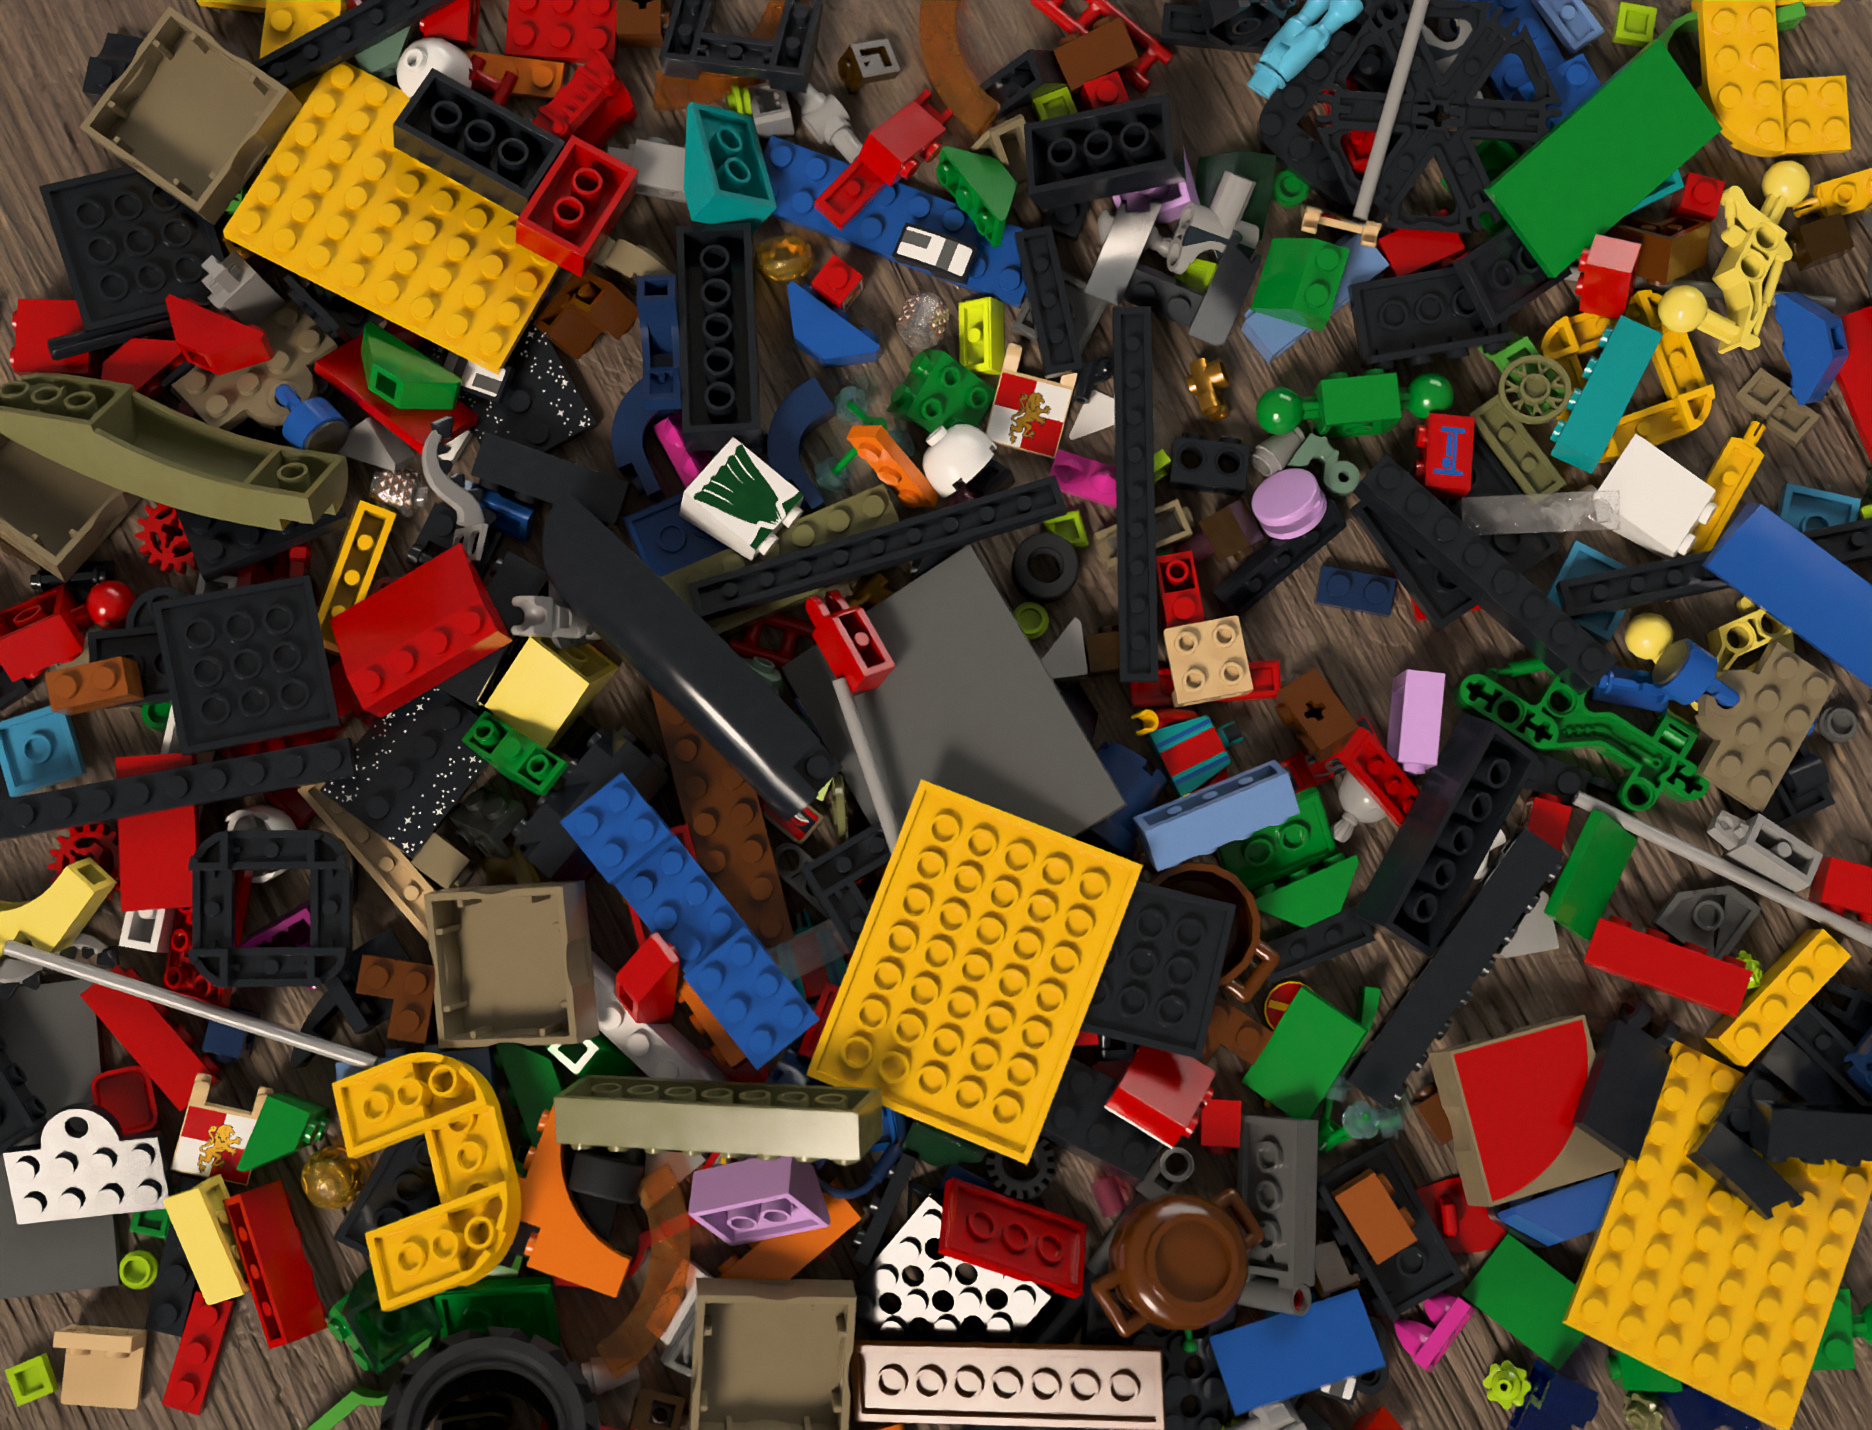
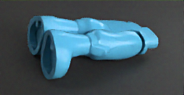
M1307 0L1300 12L1289 18L1269 41L1260 56L1259 63L1257 62L1253 66L1255 73L1248 80V87L1266 99H1269L1277 88L1284 89L1287 85L1286 82H1289L1298 75L1319 52L1327 47L1331 40V35L1344 24L1354 20L1363 11L1364 6L1360 0ZM1327 11V13L1324 15L1321 21L1313 26V24Z

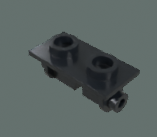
M114 561L85 562L66 583L46 569L38 570L37 574L31 575L30 584L33 590L38 589L39 594L65 583L76 601L86 600L93 586L102 581L114 580Z

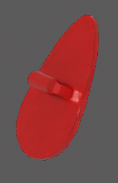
M1460 1176L1447 1178L1414 1189L1450 1252H1482L1494 1248L1505 1238L1507 1231L1490 1219L1486 1207L1469 1206L1467 1204ZM1506 1202L1500 1204L1501 1211L1508 1208Z

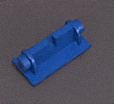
M1612 666L1596 683L1591 697L1593 701L1662 712L1668 707V701H1673L1674 699L1654 687L1652 672Z

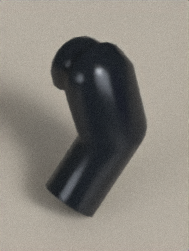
M1098 357L1083 365V371L1078 373L1072 396L1075 402L1089 404L1094 386L1113 377V357Z

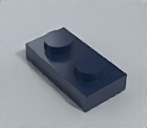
M1322 565L1320 567L1314 604L1389 617L1396 579Z

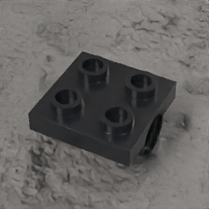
M1804 740L1762 813L1754 812L1749 808L1753 817L1760 813L1776 825L1785 828L1835 804L1826 785L1829 783L1827 769L1817 755L1809 752Z

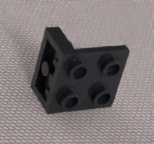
M289 274L283 278L291 287L287 294L337 345L342 341L347 343L364 333L367 322L371 321L378 326L385 320L382 316L340 295L333 297V302L327 303L323 297L317 299L310 284L303 289Z
M386 929L352 951L351 959L344 973L324 983L355 1035L368 1033L391 1017L394 1000L356 993L362 955H378L412 961L392 929Z

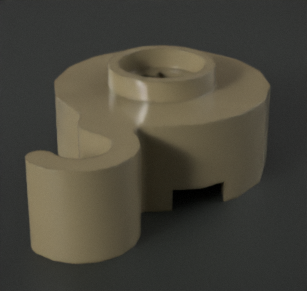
M609 236L591 263V266L594 263L618 283L622 280L634 290L633 294L636 296L637 276L672 274L667 269V263L648 248L639 244L635 246L622 239H618L616 242Z

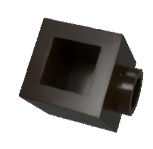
M1841 212L1799 226L1786 237L1787 244L1793 253L1791 260L1796 262L1799 272L1841 258L1855 247Z
M1243 498L1198 522L1220 562L1232 555L1237 562L1255 552L1256 550L1252 544L1264 538Z
M1118 625L1098 628L1099 634L1085 635L1084 648L1088 677L1119 673Z

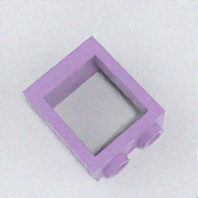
M1407 669L1393 678L1386 751L1408 777H1417L1418 774H1425V770L1437 766L1445 673Z

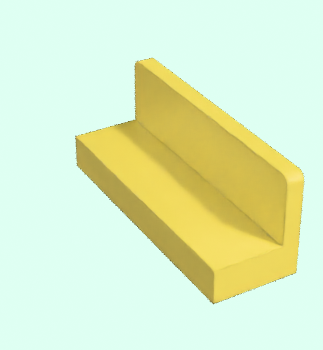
M221 1174L204 1180L190 1190L169 1196L163 1201L208 1305L244 1295L250 1290L222 1200L229 1198L230 1195Z

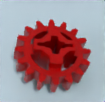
M157 503L158 507L155 509L146 505L144 509L149 514L148 518L137 520V523L144 527V531L135 534V538L145 542L139 548L140 553L151 555L148 563L155 567L161 564V570L169 574L175 568L177 573L186 575L188 565L198 571L199 568L192 551L185 555L187 551L191 550L185 532L183 531L181 537H173L176 530H183L176 509ZM156 534L159 536L161 540L160 548L158 547L156 541Z
M95 824L83 826V831L79 827L69 828L70 838L58 836L56 839L62 845L59 850L50 849L49 851L52 856L57 857L55 863L47 865V869L57 871V876L53 877L51 883L53 884L66 866L87 857H94L93 860L117 882L112 890L120 891L118 831L109 833V825L99 824L96 828ZM88 839H99L98 843L94 842L90 847L81 844V842ZM112 890L104 901L114 900Z

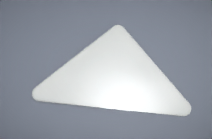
M1093 390L1090 403L1083 404L1069 438L1075 440L1114 425V398Z

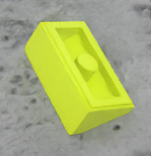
M992 297L958 302L959 363L975 375H1000L1005 359L1003 303Z

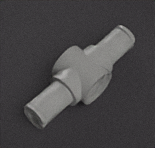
M810 83L808 84L807 93L788 91L802 107V121L812 136L820 144L826 141L830 146L834 145L846 160L852 164L857 159L863 145L851 131V125L849 124L851 119L836 97L832 94L826 97L823 93H818Z

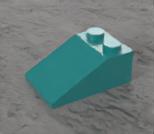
M690 102L687 105L684 193L691 221L706 224L751 222L753 233L777 208L754 120L751 115H743L738 112L696 102Z

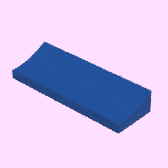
M1747 502L1702 566L1872 690V585L1763 504Z

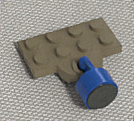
M293 299L256 325L268 335L267 339L275 352L271 360L220 376L197 366L171 385L175 393L202 422L226 431H231L250 417L261 427L276 431L278 426H283V437L294 448L337 454L348 438L349 423L326 399L318 397V388L311 374L314 371L315 361L334 351L338 346Z
M1690 639L1674 642L1662 653L1656 662L1652 673V681L1654 687L1681 705H1688L1694 701L1698 703V715L1695 718L1701 729L1713 739V742L1695 773L1754 812L1762 813L1834 688L1836 681L1779 642H1769L1753 672L1745 669L1721 670L1718 674H1716L1718 659Z

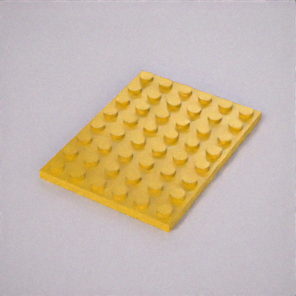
M345 61L324 72L225 226L223 230L224 238L499 375L561 267L516 243V221L519 216L395 148L393 123L410 98L399 88Z
M921 779L806 1075L835 1087L881 1089L882 1106L1028 1164L1143 865Z
M1675 1041L1665 1051L1673 1059L1638 1161L1624 1159L1625 1165L1623 1168H1620L1601 1224L1594 1236L1562 1323L1778 1430H1790L1872 1192V1161H1861V1166L1853 1167L1839 1164L1836 1160L1825 1159L1823 1165L1808 1164L1800 1161L1799 1158L1789 1157L1787 1163L1765 1160L1805 1200L1801 1205L1791 1208L1786 1201L1771 1208L1773 1218L1763 1219L1686 1157L1689 1150L1744 1076V1073ZM1782 1096L1779 1100L1782 1102H1790L1784 1096ZM1752 1149L1763 1159L1762 1153Z

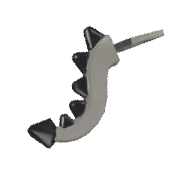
M446 416L430 423L432 431L422 449L423 473L428 485L436 495L456 511V524L464 526V528L455 529L452 547L459 544L461 537L464 536L462 544L472 563L481 560L488 526L498 520V515L480 506L485 493L482 488L465 489V475L458 472L450 477L447 476L453 464L450 460H439L438 456L448 451L447 447L441 443V440L450 439L452 435L454 419L452 416ZM477 533H479L477 547L474 554H472L474 540Z
M80 933L70 947L55 953L75 960L77 950L82 949V957L84 959L97 954L96 963L98 965L111 969L116 965H120L116 946H107L98 938L85 933ZM5 958L2 966L0 965V996L3 1000H10L22 983L32 990H37L40 987L42 971L54 973L58 971L21 959Z

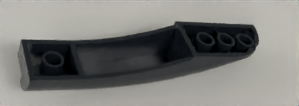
M566 490L563 492L547 516L542 540L544 567L557 593L616 655H619L716 750L782 820L794 817L819 796L818 792L843 766L819 742L820 739L682 598Z

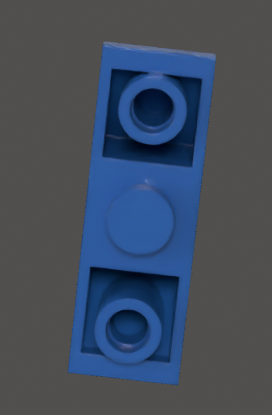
M792 280L787 285L796 347L825 368L879 360L882 356L881 346L878 344L880 340L874 333L865 327L858 330L848 322L850 317L837 306L832 305L829 308L819 301L821 296L809 285L803 283L800 287Z
M1798 291L1775 295L1776 305L1774 307L1776 321L1781 325L1784 337L1782 351L1785 359L1789 362L1792 374L1790 380L1791 392L1797 398L1798 406L1821 401L1849 357L1842 319Z
M1613 1172L1601 1177L1596 1175L1576 1181L1577 1185L1569 1188L1563 1185L1542 1191L1544 1196L1534 1200L1531 1195L1509 1201L1511 1208L1497 1214L1500 1221L1547 1246H1551L1599 1229L1616 1178Z

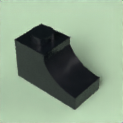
M107 32L104 46L97 57H89L82 92L95 105L109 86L126 71L138 47L143 42V38Z
M1029 49L976 88L989 119L999 121L1010 113L1033 104V99L1064 88L1068 83L1054 51Z

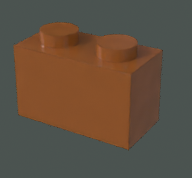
M123 656L45 673L51 710L68 716L144 699L138 662Z
M1369 1168L1330 1192L1377 1265L1417 1241L1411 1231L1417 1225L1404 1206L1400 1209H1397L1390 1196L1396 1192L1383 1173L1376 1176Z

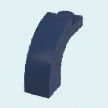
M676 275L637 276L636 302L640 321L643 356V410L682 409Z
M812 377L793 390L780 404L772 419L767 439V454L770 467L804 495L800 508L803 511L809 508L811 513L825 508L826 505L801 465V450L805 440L813 430L836 416L835 407L815 377Z
M642 378L627 392L616 411L611 441L614 459L622 475L624 476L636 470L637 473L630 476L638 494L641 496L646 493L650 501L655 502L665 497L648 459V438L653 425L681 409L644 411L642 403Z

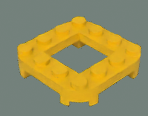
M1652 290L1638 291L1632 296L1625 317L1663 334L1651 358L1668 401L1621 417L1599 463H1607L1619 459L1635 434L1641 436L1654 446L1688 435L1706 420L1711 410L1712 400L1715 398L1713 384L1707 385L1687 332H1673L1662 324L1658 315V306L1663 295L1652 293ZM1586 312L1570 318L1565 316L1555 322L1538 341L1536 349L1540 355L1555 360L1567 372L1571 381V395L1575 388L1583 390L1587 383V380L1581 377L1583 370L1577 356L1600 349L1601 347L1597 345L1607 325L1615 328L1618 322L1617 319ZM1551 369L1554 375L1558 377L1559 375L1553 369ZM1565 408L1556 418L1557 421L1561 419L1567 422L1572 411Z

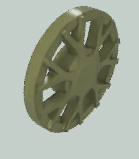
M1541 355L1524 356L1510 363L1503 371L1498 384V397L1504 410L1514 419L1526 424H1543L1554 420L1565 410L1571 396V381L1565 369L1555 360ZM1537 363V373L1527 375L1525 364ZM1541 364L1546 365L1547 367L1545 369H1542ZM1521 366L1522 371H1519L1516 368ZM1550 368L1559 375L1552 382H1549L1543 376ZM1511 372L1522 379L1520 386L1506 380ZM1551 389H1563L1565 392L1564 399L1550 397ZM1518 392L1520 400L1509 403L1505 394ZM1547 402L1554 411L1544 415L1539 405ZM1524 403L1533 406L1531 416L1520 413Z
M836 774L832 778V812L837 846L848 840V804L843 777L840 774Z

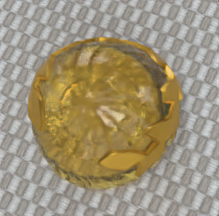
M788 235L775 236L772 239H765L764 242L757 244L755 266L764 279L773 282L790 281L805 276L812 267L813 260L810 244L806 243L805 246L802 238Z
M342 1145L326 1147L310 1156L305 1163L301 1173L302 1188L308 1199L317 1208L337 1210L349 1205L361 1189L365 1168L360 1158H348L346 1147Z

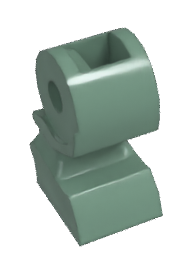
M1313 433L1306 437L1284 468L1305 469L1310 461H1316L1320 467L1318 486L1323 493L1334 498L1347 496L1360 482L1358 468L1349 461H1338L1339 451L1330 445L1327 437H1319Z

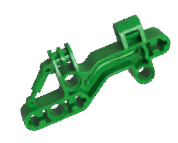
M1537 657L1510 662L1508 667L1488 668L1485 670L1484 675H1469L1458 681L1453 688V700L1461 710L1471 716L1496 723L1528 749L1536 752L1593 749L1623 768L1625 772L1618 781L1617 792L1612 794L1615 806L1625 813H1636L1651 808L1661 793L1676 802H1688L1702 798L1709 789V781L1695 773L1698 766L1685 759L1700 733V728L1669 708H1665L1656 718L1648 732L1644 733L1612 712L1589 711L1584 704V698L1588 691L1579 696L1567 684L1561 683L1560 678ZM1544 670L1550 675L1532 705L1494 682L1499 676L1508 674L1511 677ZM1475 685L1477 687L1476 695L1479 697L1470 700L1468 698L1470 691L1467 688ZM1552 693L1560 694L1564 699L1565 706L1561 712L1554 710L1550 704ZM1494 696L1490 703L1486 701V699ZM1500 704H1506L1511 708L1513 718L1510 723H1506L1499 718L1497 709ZM1520 724H1523L1525 726L1523 728L1516 730V727H1518ZM1539 726L1541 728L1539 734L1543 739L1535 741L1533 739L1535 732L1531 729ZM1688 777V786L1692 789L1685 792L1686 784L1680 779ZM1631 785L1637 787L1641 793V801L1637 806L1632 804L1627 797V792Z

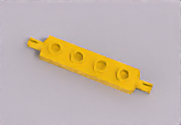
M1872 168L1814 185L1813 197L1802 200L1793 206V210L1807 206V208L1794 212V215L1799 218L1817 212L1822 219L1840 212L1842 215L1866 209L1872 204Z
M1751 421L1743 439L1731 437L1724 444L1704 480L1705 483L1716 490L1714 504L1718 506L1707 525L1700 523L1694 531L1693 535L1697 536V539L1687 555L1713 549L1765 456L1756 447L1763 432L1766 430L1763 424L1759 426V422Z

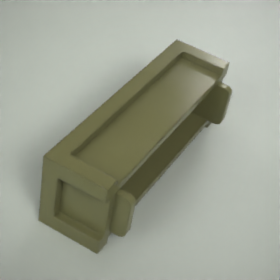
M1498 394L1467 416L1475 417L1474 429L1532 508L1567 484L1521 422L1511 417L1504 410Z

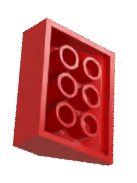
M461 543L330 619L346 676L363 710L380 718L513 641Z

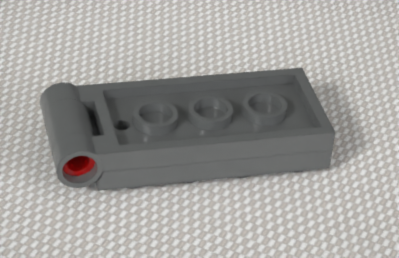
M1261 1114L1241 1115L1237 1191L1265 1236L1260 1244L1248 1251L1249 1276L1241 1298L1237 1302L1238 1305L1296 1316H1303L1309 1311L1312 1297L1308 1287L1315 1286L1318 1120ZM1236 1218V1223L1239 1225L1242 1235H1245L1246 1232Z

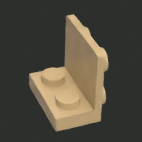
M1238 616L1166 628L1163 635L1174 685V691L1171 693L1174 708L1248 695L1254 690Z
M71 1324L54 1331L53 1347L66 1348L61 1403L121 1409L138 1408L141 1400L148 1330Z

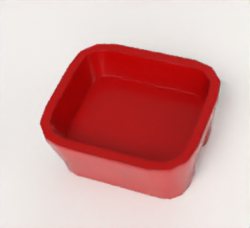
M140 1065L103 1072L96 1075L91 1082L94 1105L104 1108L116 1118L122 1128L123 1135L145 1132L152 1129L157 1123L158 1111L151 1077Z

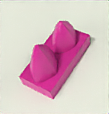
M681 410L652 427L685 488H687L713 459L707 450L686 451L682 434Z
M1058 449L1049 477L1056 476L1060 491L1116 509L1115 467Z
M1437 1293L1423 1301L1429 1319L1436 1326L1434 1330L1416 1321L1396 1320L1394 1322L1396 1334L1404 1349L1413 1357L1415 1363L1429 1373L1432 1372L1476 1311L1459 1297L1455 1298L1444 1293Z

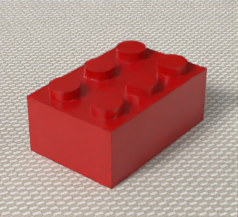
M572 135L517 219L516 243L583 278L634 197L639 170Z

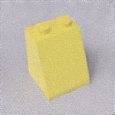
M529 637L485 704V707L493 713V716L546 750H549L556 745L575 720L583 714L619 667L589 643L557 650L551 637Z

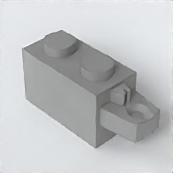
M649 137L647 141L636 139V144H629L628 149L608 147L607 154L639 170L636 194L687 203L684 193L685 145L683 147L672 146L664 139Z
M235 250L221 263L211 255L201 265L209 273L202 280L212 292L207 298L220 311L227 313L241 324L246 326L248 324L257 325L287 304Z
M1721 810L1714 814L1706 831L1725 848L1721 856L1723 859L1792 893H1796L1811 885L1823 857L1821 853L1760 813L1745 821Z

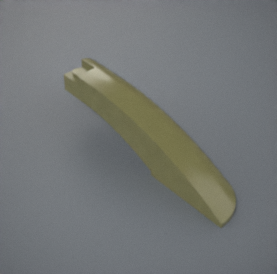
M38 373L21 376V381H12L0 386L1 434L85 476L163 505L224 521L283 531L291 521L315 524L323 513L336 515L346 495L348 485L346 456L276 445L208 425L136 392L132 384L61 373Z

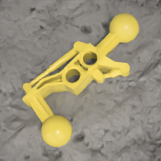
M1792 160L1780 161L1773 164L1767 170L1761 184L1762 193L1766 200L1760 211L1748 202L1740 187L1734 185L1723 191L1720 203L1725 206L1727 229L1722 231L1721 238L1729 246L1712 280L1723 291L1728 316L1726 318L1708 309L1703 293L1694 286H1674L1659 301L1658 315L1665 327L1678 333L1698 329L1721 340L1717 351L1721 354L1740 346L1747 350L1760 346V339L1758 337L1767 309L1771 306L1784 263L1793 256L1791 248L1784 240L1787 232L1779 227L1778 224L1786 208L1797 205L1809 193L1810 176L1803 165ZM1770 268L1769 275L1762 293V282Z
M1746 597L1736 602L1741 618L1706 634L1710 648L1709 653L1718 659L1716 674L1720 673L1721 670H1728L1739 656L1769 644V642H1779L1793 653L1795 650L1793 632ZM1641 613L1634 616L1628 623L1624 640L1628 650L1635 656L1643 659H1652L1656 664L1662 653L1672 644L1674 632L1670 622L1662 615ZM1762 617L1769 619L1772 623V633H1768L1762 628ZM1728 632H1732L1738 637V649L1728 643ZM1758 661L1747 667L1745 670L1753 672ZM1695 701L1690 703L1698 711V703Z

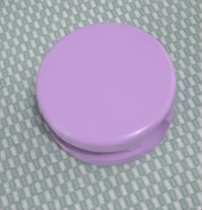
M1291 468L1279 471L1265 479L1254 492L1251 505L1265 533L1270 537L1286 540L1299 537L1312 530L1322 520L1326 512L1327 500L1311 472L1300 468Z

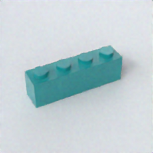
M1622 315L1615 328L1607 325L1597 345L1604 350L1599 359L1591 356L1581 376L1588 380L1584 389L1575 388L1566 409L1572 411L1567 422L1559 419L1549 439L1556 442L1550 454L1551 456L1585 472L1593 473L1663 336L1662 333Z

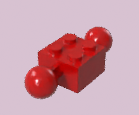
M106 580L93 586L86 597V603L79 606L67 585L63 583L0 611V666L3 667L11 681L15 682L24 677L26 679L35 678L42 674L47 667L58 662L65 664L75 660L84 651L87 627L97 624L101 627L112 629L126 624L129 609L136 600L134 593L122 582Z

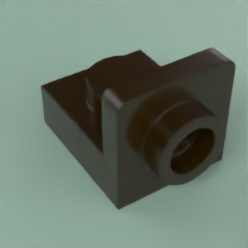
M888 38L851 44L837 63L839 77L845 83L849 94L858 93L866 83L895 79L901 72Z

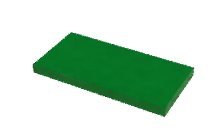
M1652 40L1483 190L1547 277L1555 278L1582 254L1584 248L1588 249L1592 246L1596 234L1603 236L1716 136L1722 128L1661 40Z

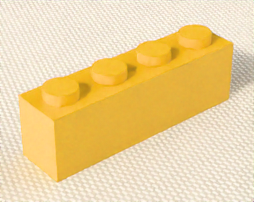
M362 500L355 504L349 520L350 525L346 528L317 606L325 652L339 657L340 652L330 619L366 598L396 517V513Z
M1807 929L1766 971L1760 980V987L1750 989L1749 995L1743 999L1738 1016L1732 1018L1724 1015L1703 1038L1731 1065L1746 1067L1848 961L1851 955L1824 929Z

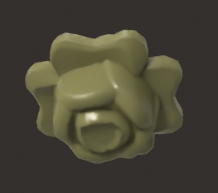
M1638 1391L1633 1392L1632 1395L1626 1394L1623 1397L1625 1406L1622 1411L1625 1414V1422L1631 1425L1634 1430L1664 1429L1662 1420L1665 1418V1414L1660 1410L1662 1402L1659 1397L1651 1394L1646 1398Z

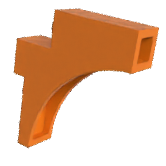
M553 1104L552 1109H545L540 1118L537 1131L541 1132L542 1136L537 1148L531 1146L525 1158L523 1169L528 1170L527 1176L517 1173L521 1191L520 1221L540 1227L539 1234L532 1232L526 1245L524 1255L530 1256L527 1266L617 1298L633 1257L622 1253L601 1238L587 1222L576 1204L573 1194L567 1186L568 1178L564 1156L565 1144L556 1143Z

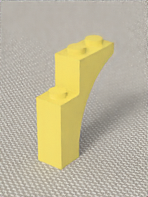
M87 857L66 866L52 886L35 900L23 902L0 900V961L11 957L3 954L4 946L8 940L25 945L30 940L35 948L54 954L70 947L117 882L92 858Z

